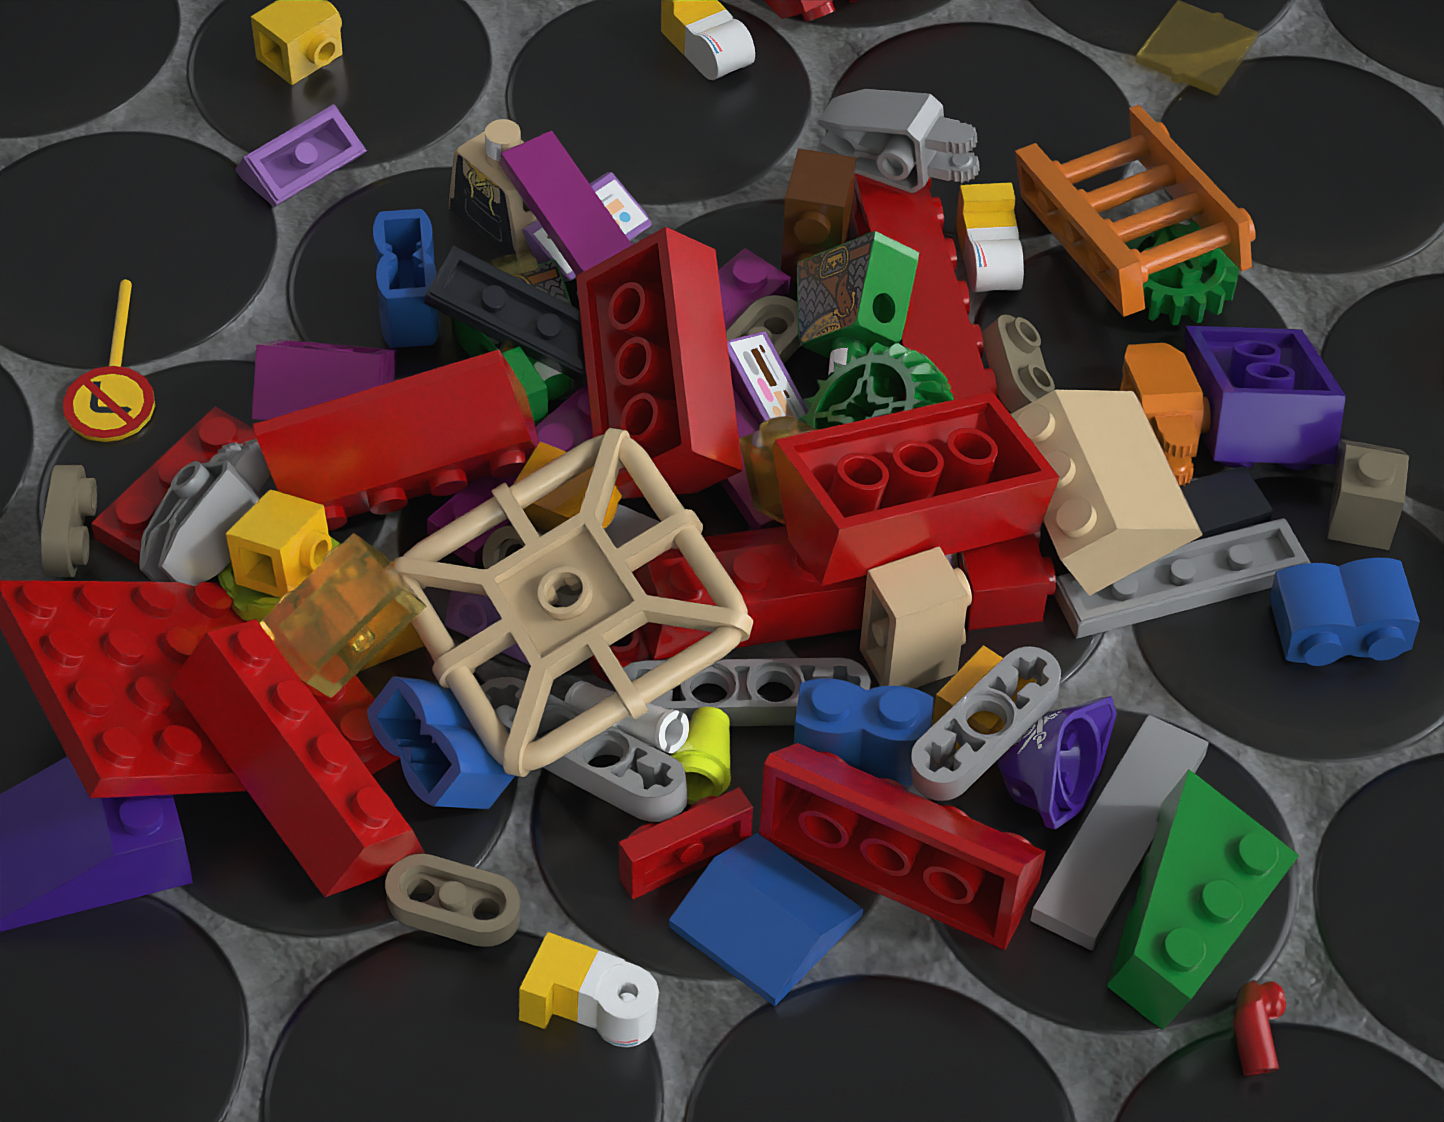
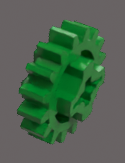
M1194 220L1189 225L1180 224L1179 222L1125 244L1130 250L1137 249L1139 252H1143L1198 231L1200 226ZM1218 248L1148 275V281L1143 283L1145 307L1149 308L1148 319L1154 321L1159 317L1160 313L1169 314V320L1172 325H1178L1181 315H1189L1194 322L1201 323L1205 309L1219 315L1222 312L1224 301H1232L1234 297L1239 268Z

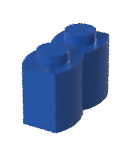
M422 209L379 212L373 225V241L380 324L383 338L390 348L434 345L440 331L439 311L424 304L425 295L437 275L431 221Z
M1367 558L1348 562L1341 566L1326 563H1307L1290 566L1275 572L1269 600L1287 661L1323 666L1347 655L1375 660H1388L1412 649L1420 621L1400 560Z
M393 676L367 710L369 723L375 737L388 752L400 757L403 773L411 789L421 800L429 805L489 809L515 777L514 775L506 774L503 765L499 764L487 752L451 689L442 687L438 681Z
M838 679L804 681L800 683L794 744L800 743L818 752L835 754L848 765L879 779L888 778L903 786L913 785L910 776L912 749L917 740L931 728L933 697L920 690L904 686H881L865 690L856 684Z

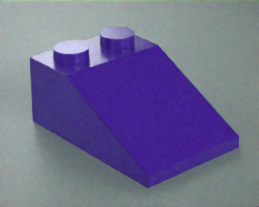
M1185 327L1184 338L1188 362L1201 387L1203 397H1207L1210 406V430L1208 433L1201 434V438L1214 461H1219L1221 464L1232 468L1241 466L1249 468L1255 462L1279 463L1286 468L1294 470L1312 469L1315 464H1336L1346 395L1302 329Z
M68 756L0 794V932L193 883L184 836L173 795L89 798Z

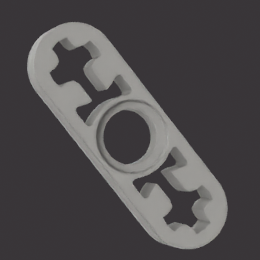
M1021 647L1013 650L915 743L911 755L910 776L917 791L927 798L941 801L954 799L964 793L1055 704L1058 698L1061 669L1056 658L1046 650L1037 647ZM1018 675L1026 680L1031 679L1034 675L1041 677V687L1034 682L1025 685L1017 693L1015 705L1011 698L1017 691ZM989 711L1000 716L1005 726L997 733L985 735L971 729L967 720L974 713ZM957 740L961 748L954 756L953 772L945 767L938 769L936 772L929 770L930 759L939 764L945 762L955 752Z

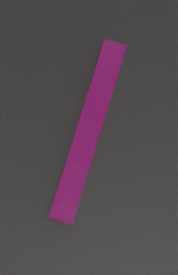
M552 130L501 152L500 167L576 276L632 245ZM733 388L743 471L720 481V484L752 530L773 528L785 522L772 452L773 444Z

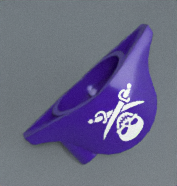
M1112 696L1097 698L1080 705L1045 713L997 760L1010 797L1017 803L1032 808L1041 814L1045 827L1057 829L1081 812L1086 806L1097 783L1117 715Z

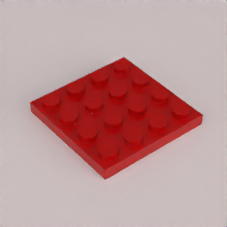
M0 580V629L89 798L247 791L170 685L206 632L245 622L232 609V599L227 594V591L220 586L219 582H201L197 586L181 582Z

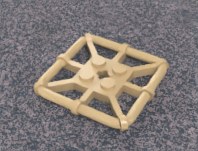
M609 428L605 435H599L581 443L514 485L508 487L506 483H503L491 490L494 497L418 542L403 557L395 558L389 573V577L394 581L399 603L435 662L432 670L439 684L444 688L451 689L487 752L499 764L503 765L505 773L519 777H525L529 771L553 763L629 715L634 720L649 711L646 707L647 704L725 657L740 641L748 640L753 626V619L748 615V610L741 593L701 535L703 524L695 512L683 508L647 452L629 437L627 430ZM594 466L580 513L540 537L523 509ZM625 466L661 522L616 549L602 527V523L619 469ZM507 518L525 545L486 570L437 562ZM670 548L679 549L716 606L646 595L632 572ZM568 585L572 591L583 587L582 593L573 605L558 608L552 606L559 600L556 591L560 587ZM428 586L489 596L502 619L456 647L422 589ZM647 622L712 632L632 682L609 647ZM517 643L531 667L510 734H508L473 673L477 666ZM594 655L616 692L535 741L553 680Z

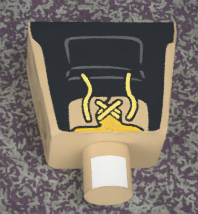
M499 119L489 123L484 132L462 144L454 152L449 209L517 266L522 267L535 259L521 229L535 221L536 217L499 165L501 152L524 143L521 140L520 127L511 120Z

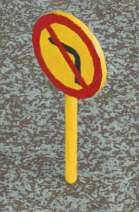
M126 279L121 281L119 287L109 366L95 368L79 376L68 387L63 399L65 420L75 433L87 440L99 442L123 440L139 432L151 419L155 408L153 388L147 379L131 368L121 367L132 283Z

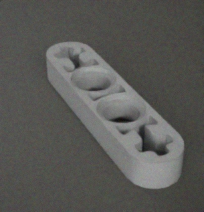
M846 658L718 660L679 684L680 701H672L673 690L671 689L650 703L669 710H678L687 716L688 721L691 720L693 712L698 708L715 707L728 715L730 726L795 725L800 683L813 679H838L851 682L865 690H869L871 680L868 672L861 664ZM667 660L634 662L624 667L623 670L632 682ZM777 682L788 686L793 694L785 701L770 702L763 699L757 693V690L766 683ZM712 683L723 687L727 692V696L716 703H704L697 700L691 692L701 684Z
M500 677L489 680L480 687L508 734H510L517 712L514 708H518L526 682L514 677ZM549 694L535 741L539 739V735L543 732L558 728L584 711ZM613 726L553 763L543 767L636 818L648 822H661L680 814L687 805L688 792L682 764L675 758ZM602 755H615L621 758L618 763L605 768H596L588 764L593 758Z

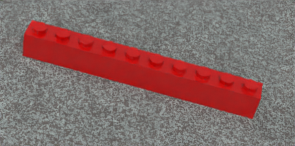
M855 173L851 218L857 238L876 231L919 252L905 326L899 344L903 347H908L911 351L915 349L919 354L923 353L947 377V382L952 386L950 392L953 394L954 400L992 391L997 397L994 371L992 368L984 369L981 360L983 357V338L979 324H970L969 321L970 298L965 280L957 281L955 275L957 257L954 241L952 238L944 239L942 233L944 227L942 202L939 197H931V177L923 188L910 193ZM902 393L903 401L906 400V393ZM1040 529L1037 533L957 552L958 568L965 574L972 594V602L967 606L965 617L968 631L1043 621L1047 595L1054 594L1056 590V576L1051 558L1049 556H1041L1038 546L1041 539Z

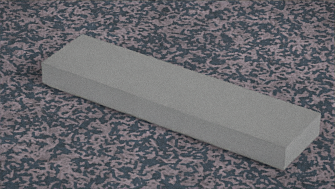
M1285 518L1189 542L1091 596L1086 593L1071 573L1056 576L1054 596L1075 638L1078 639L1272 588L1276 571L1311 562Z
M1148 714L1033 907L1032 922L1093 951L1144 863L1146 855L1150 852L1158 826L1156 820L1161 803L1188 769L1194 773L1196 772L1206 755L1208 741Z

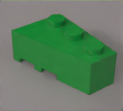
M1190 769L1187 770L1161 803L1156 820L1158 826L1150 852L1146 855L1142 866L1140 886L1134 906L1128 913L1107 983L1108 988L1161 1030L1193 998L1299 857L1295 851Z

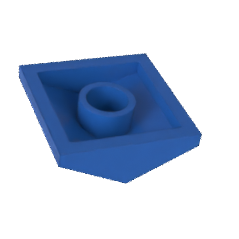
M756 833L714 857L669 919V928L773 1006H776L862 917L863 908L762 835Z

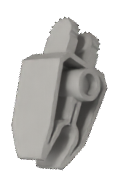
M862 89L833 98L818 119V125L829 130L821 141V147L827 153L856 157L855 173L910 193L923 188L930 177L963 183V181L969 182L970 179H975L978 171H980L978 156H974V152H969L973 151V147H976V128H973L972 124H966V122L960 123L959 120L945 118L943 105L931 94Z
M257 439L246 441L245 445L243 443L237 444V442L222 445V449H218V454L214 455L209 463L191 462L183 467L173 478L169 490L142 534L140 570L151 581L181 582L197 586L199 583L206 582L221 573L231 561L226 532L263 497L259 491L270 476L269 468Z

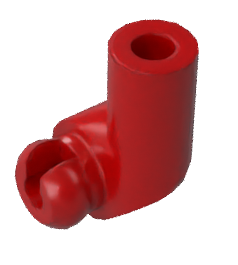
M1252 980L1243 984L1238 990L1233 1029L1244 1076L1260 1075L1279 1069L1268 1020L1277 1019L1286 1011L1285 994L1277 982L1268 981L1259 985L1256 980Z

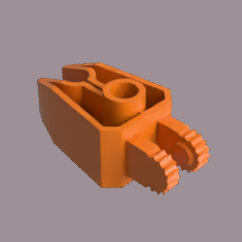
M1166 343L1128 345L1124 356L1123 378L1120 391H1133L1179 486H1185L1186 483H1190V479L1193 476L1194 468L1191 462L1192 457L1197 456L1200 434L1208 433L1210 430L1211 413L1208 399L1203 397L1201 387L1183 352Z

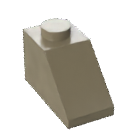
M1340 439L1327 539L1390 550L1405 501L1409 455L1400 449Z

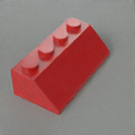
M664 227L577 275L593 438L605 435L609 428L627 430L629 437L647 452L675 495L698 493L743 471L715 249L668 227ZM625 466L619 469L615 486L622 495L621 499L644 497Z
M500 349L253 424L255 437L278 492L324 505L328 531L344 526L347 523L348 517L368 511L373 514H387L398 511L407 505L408 499L428 493L434 496L458 493L468 486V481L492 475L495 478H506L520 474L539 444L526 390Z
M993 391L775 439L772 447L789 541L821 586L865 576L870 569L936 547H940L944 555H949L1037 533L1060 478Z
M786 526L703 537L741 593L748 610V615L753 619L749 639L740 641L735 648L862 629L867 575L821 586L790 543ZM670 548L632 572L646 595L716 606L679 549ZM652 622L642 625L653 661L672 658L712 633Z
M257 619L206 632L170 685L322 895L328 897L388 874L396 862L404 857L414 854H425L412 828L394 806L390 797L371 775L354 752L352 746L325 713L312 692L305 686Z
M796 743L770 753L764 762L760 835L782 851L1000 949L1005 950L1038 890L1046 851L1032 846L1029 841L1020 835L1010 832L1003 833L975 821L956 807L939 805L911 793L894 780L888 778L879 779L854 768L837 755L829 752H818L800 743Z

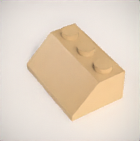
M1053 390L1011 414L1060 476L1043 520L1060 560L1089 596L1202 536V532L1146 414L1133 391Z

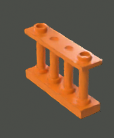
M1139 104L1129 108L1130 139L1066 163L1060 164L1057 160L1051 161L1036 143L1015 150L1021 198L1123 317L1145 309L1143 283L1148 281V275L1220 248L1241 272L1252 268L1251 242L1255 240L1256 236L1255 227L1249 213L1244 208L1238 209L1170 138L1165 125L1160 121L1155 122ZM1136 160L1147 169L1088 193L1083 189L1077 190L1073 186L1075 183ZM1161 189H1165L1174 198L1115 222H1112L1109 218L1103 219L1098 214ZM1189 218H1192L1201 227L1198 231L1143 252H1139L1137 249L1130 250L1125 244Z

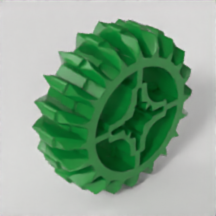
M876 342L868 354L854 349L850 362L846 365L834 362V373L826 381L816 379L819 386L816 396L803 399L809 413L800 417L795 423L801 433L865 420L874 416L954 400L953 394L950 392L952 386L947 382V377L923 353L919 354L915 349L911 351L908 347H903L897 342L890 348ZM902 393H906L905 401H901Z

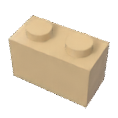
M940 547L870 569L867 572L860 651L880 686H904L914 689L954 675L958 671L961 645H964L966 642L964 628L967 606L972 602V594L963 571L959 568H952Z

